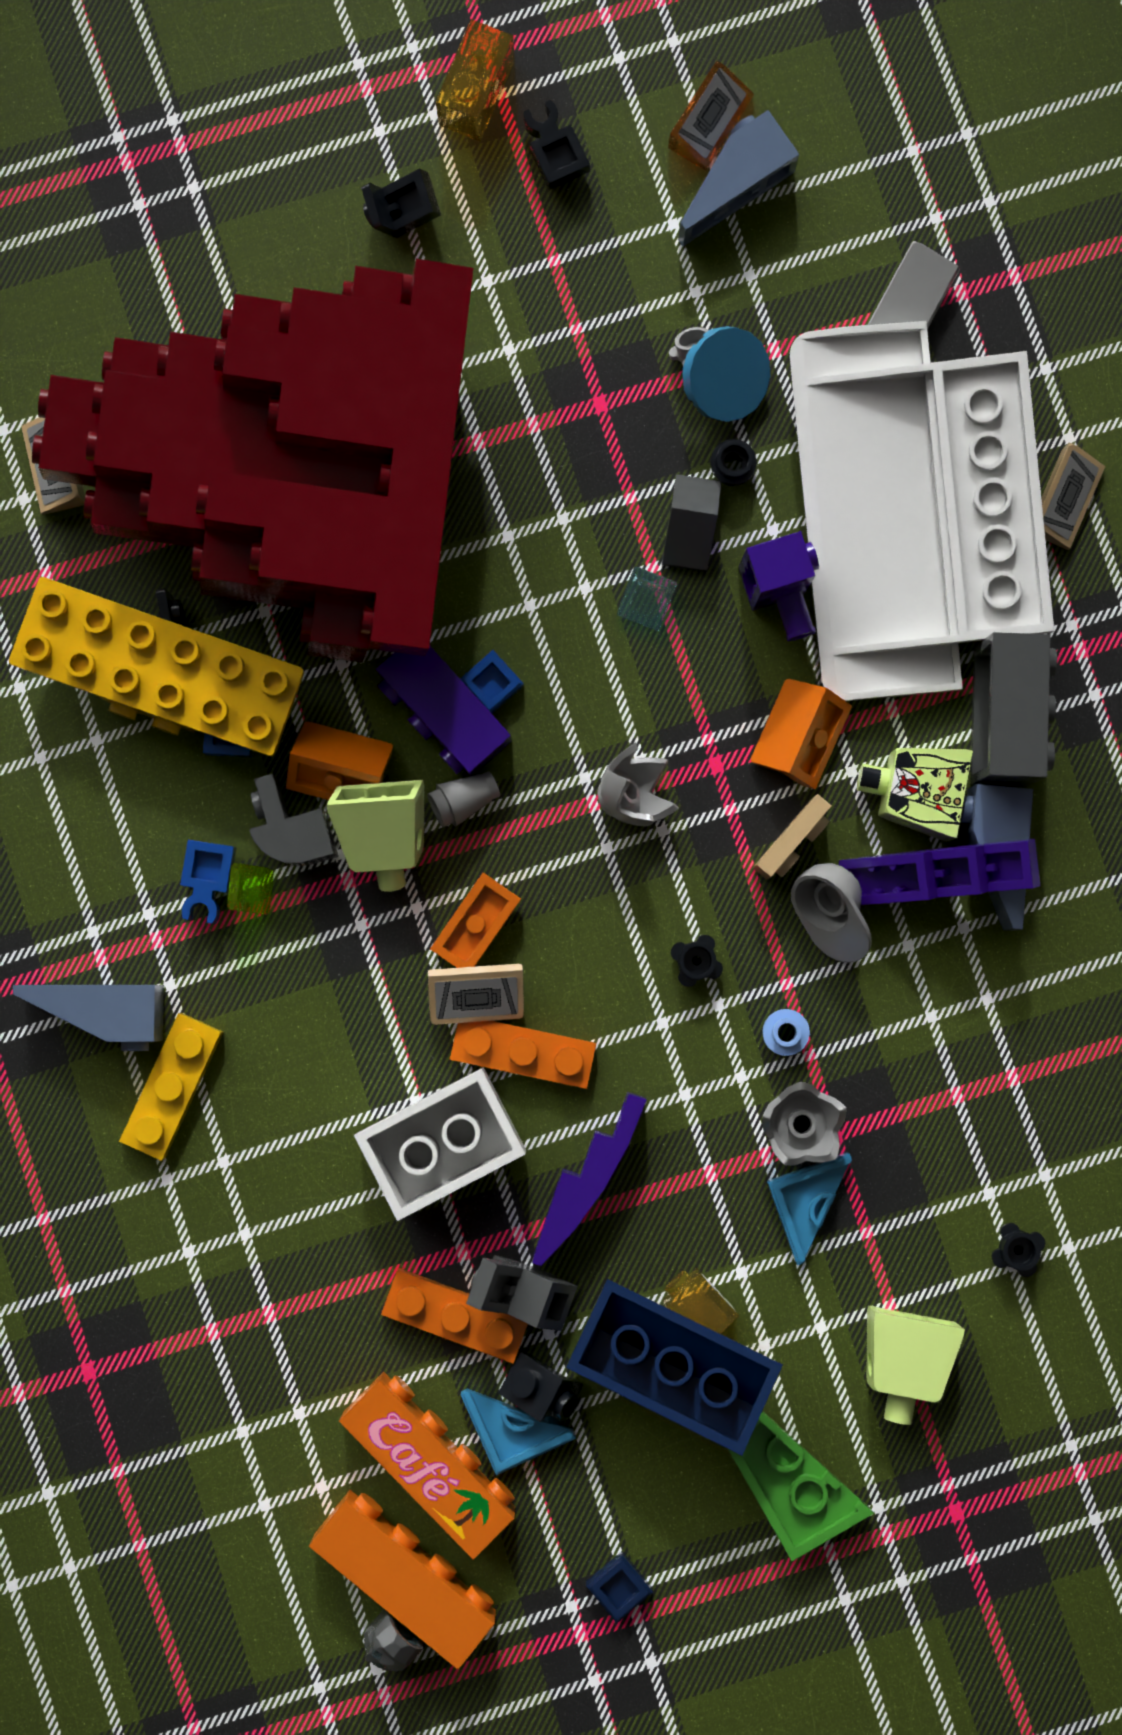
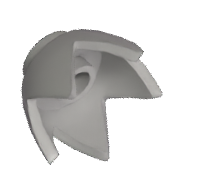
M635 742L622 751L607 766L598 787V800L605 813L616 818L618 821L635 826H650L655 821L674 813L679 807L652 793L667 766L668 760L652 757L632 759L638 750L637 743Z
M798 1082L787 1087L777 1098L768 1104L762 1117L763 1130L769 1138L774 1154L784 1165L795 1166L805 1161L829 1162L835 1160L838 1156L840 1147L838 1132L845 1121L847 1109L836 1098L821 1093L812 1084ZM799 1115H806L810 1121L808 1130L802 1133L796 1132L793 1127L794 1119Z

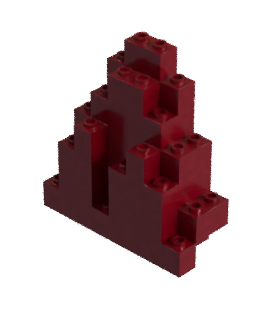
M416 258L413 274L411 275L355 265L353 282L344 280L342 295L293 287L291 303L235 294L233 310L225 308L223 310L221 324L222 339L170 331L169 345L115 337L113 352L105 351L103 356L102 380H104V383L50 375L49 390H40L38 417L45 418L43 436H34L32 463L39 464L38 468L44 480L95 487V491H86L84 503V518L91 519L94 533L194 547L191 571H193V580L200 581L201 595L304 609L300 642L309 643L308 656L363 663L367 649L426 656L431 638L474 268Z

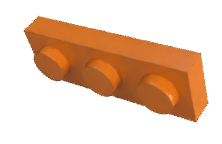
M497 1021L458 1023L450 1060L587 1089L597 1043Z
M401 1268L397 1269L381 1315L512 1364H514L528 1325L509 1314L478 1310L466 1304L469 1293Z

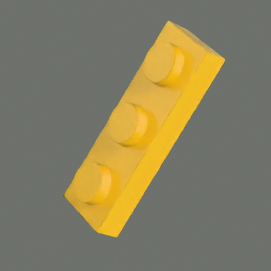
M178 1013L119 1142L160 1161L165 1160L223 1035V1031L188 1015Z

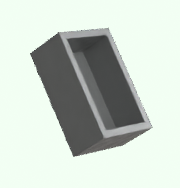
M993 632L974 648L971 750L973 753L971 758L970 785L1027 787L1046 778L1047 771L1053 769L1055 747L1053 742H1048V724H1052L1055 719L1056 699L1054 695H1049V679L1054 677L1056 673L1057 651L1055 648H1050L1051 634Z

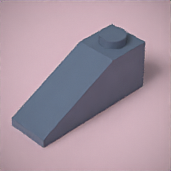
M769 110L757 118H754L753 115L747 116L731 130V135L680 222L678 241L682 247L795 172L799 153Z
M976 784L968 788L967 795L964 796L960 823H965L964 836L968 845L1030 839L1033 789ZM1026 889L988 892L1003 930L1015 931L1023 929Z
M13 985V994L106 1042H121V1051H149L150 1042L163 1041L164 985Z

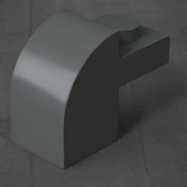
M273 774L254 779L257 791L251 793L252 804L259 820L265 818L267 824L251 828L249 831L256 845L265 854L279 862L292 866H307L339 857L328 816L323 809L289 817L279 779Z
M494 1255L493 1259L482 1258L479 1268L473 1275L471 1281L472 1289L466 1304L481 1311L509 1314L535 1328L562 1331L578 1286L541 1269L513 1259Z

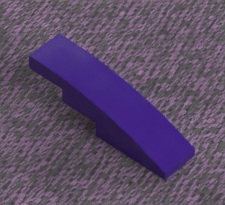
M1035 839L839 860V866L851 872L860 884L862 890L861 905L923 901L938 897L978 895L986 892L1033 889L1041 886Z
M627 1092L613 1136L597 1130L594 1131L580 1174L562 1168L533 1254V1264L542 1266L573 1233L604 1191L630 1143L647 1101L645 1097Z

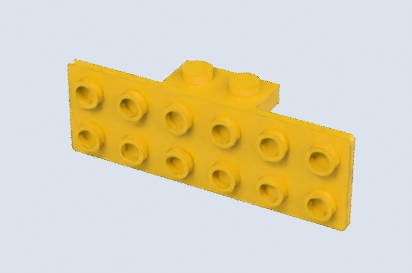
M46 577L38 579L9 657V663L17 668L99 696L108 703H111L108 711L119 716L135 720L137 713L154 718L152 727L178 736L181 728L193 733L196 730L267 756H274L304 676V670L299 666Z

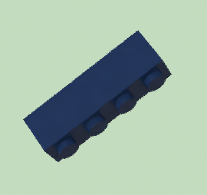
M607 1279L566 1368L742 1456L783 1364Z

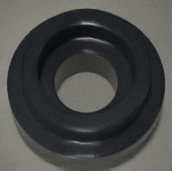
M730 439L720 443L715 448L710 465L712 473L718 481L725 485L738 486L746 483L753 476L757 459L750 445L741 440ZM735 457L741 462V468L736 471L729 470L725 465V460Z

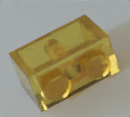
M473 19L470 20L436 99L439 126L481 142L515 62L513 35Z

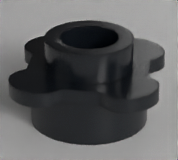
M701 935L695 942L688 944L678 942L673 945L670 954L678 963L680 970L678 980L682 985L691 987L695 985L697 980L707 977L717 979L722 974L723 966L716 960L713 950L715 941L711 936ZM693 957H700L701 963L694 965L692 962Z
M1014 1223L1004 1224L1000 1229L1002 1237L1000 1244L991 1254L992 1262L999 1268L1011 1267L1017 1270L1023 1277L1032 1276L1037 1270L1036 1264L1040 1259L1041 1250L1045 1247L1044 1237L1038 1232L1029 1234L1021 1231ZM1018 1245L1022 1247L1020 1254L1014 1252V1248Z

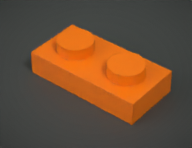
M482 873L430 950L456 968L475 967L522 899L485 873Z

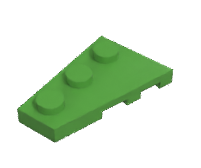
M762 1411L743 1455L741 1456L729 1450L791 1561L796 1560L874 1514L867 1504L764 1411Z

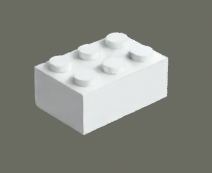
M484 1067L354 1135L397 1221L526 1154V1148Z

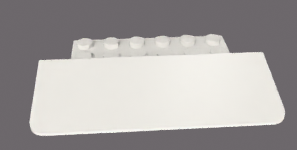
M926 321L847 326L809 331L798 336L790 349V366L808 543L811 542L815 548L819 562V569L814 571L816 576L812 581L823 687L828 688L845 701L959 691L963 687L958 643L985 640L993 632L1026 634L1054 632L1027 351L930 363Z

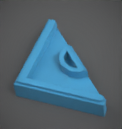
M848 1152L838 1155L833 1161L816 1163L767 1181L797 1265L805 1262L806 1255L819 1228H821L845 1171L852 1161Z
M468 1388L461 1391L462 1400L496 1475L576 1439L574 1430L570 1427L541 1423L520 1408Z

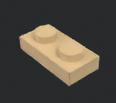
M816 794L754 865L753 869L766 880L771 878L775 872L783 877L799 859L800 856L794 850L806 837L813 842L830 821L824 814L830 809L831 805L820 795Z

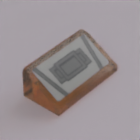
M716 61L670 133L668 148L707 171L730 135L731 130L749 105L754 93L724 64Z

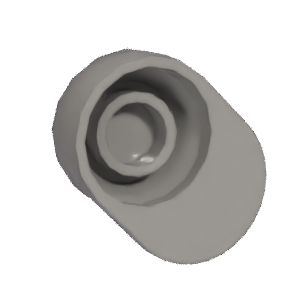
M833 863L817 864L803 872L791 889V901L796 914L814 944L824 954L841 962L859 961L869 952L872 941L871 933L860 912L862 890L854 875L844 867Z

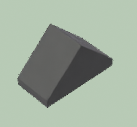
M676 474L662 559L663 566L707 572L718 517L720 481Z

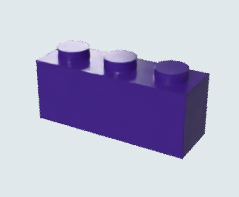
M429 646L426 656L394 652L376 668L379 677L382 679L377 685L380 691L394 706L398 705L401 701L413 713L408 719L409 723L425 740L429 739L432 735L445 748L439 753V756L457 775L463 769L469 776L475 775L512 742L509 732L431 646Z

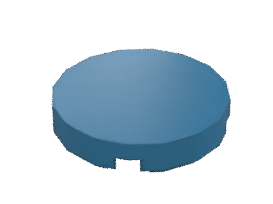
M729 326L710 329L702 335L704 337L699 340L697 345H692L686 355L682 371L684 392L688 400L692 401L698 409L697 411L705 417L725 422L743 419L758 407L766 395L771 377L768 354L762 342L749 331Z

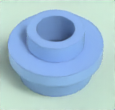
M781 1009L770 1014L765 1020L762 1035L766 1046L772 1052L782 1056H791L799 1053L806 1046L810 1030L806 1019L800 1013L790 1009ZM785 1023L792 1025L795 1030L793 1039L787 1042L782 1041L778 1036L779 1027Z

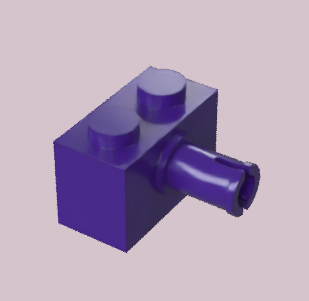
M799 531L746 548L738 570L751 610L754 611L777 604L788 642L816 633L803 596L816 576L814 571L819 569L818 557L811 542L805 544L802 533Z

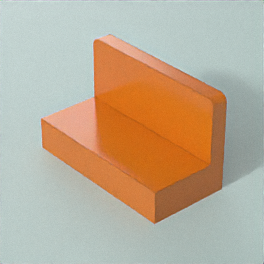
M786 679L751 756V762L757 766L781 772L800 785L816 790L852 705L826 687Z
M305 722L290 752L286 789L329 800L337 786L382 783L385 769L392 755L393 744L317 723Z

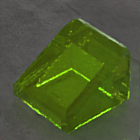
M233 863L231 865L227 902L229 910L268 914L271 907L273 870L265 867Z

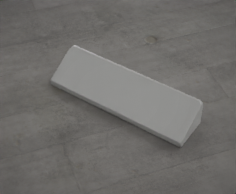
M913 241L867 325L926 321L928 329L960 270L959 266L924 244Z

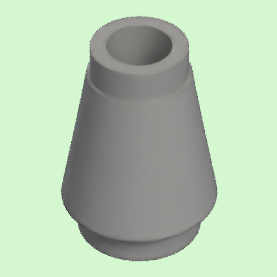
M488 771L483 774L436 784V790L427 795L439 824L442 827L453 824L456 827L492 802L493 799L500 797V792L494 777Z

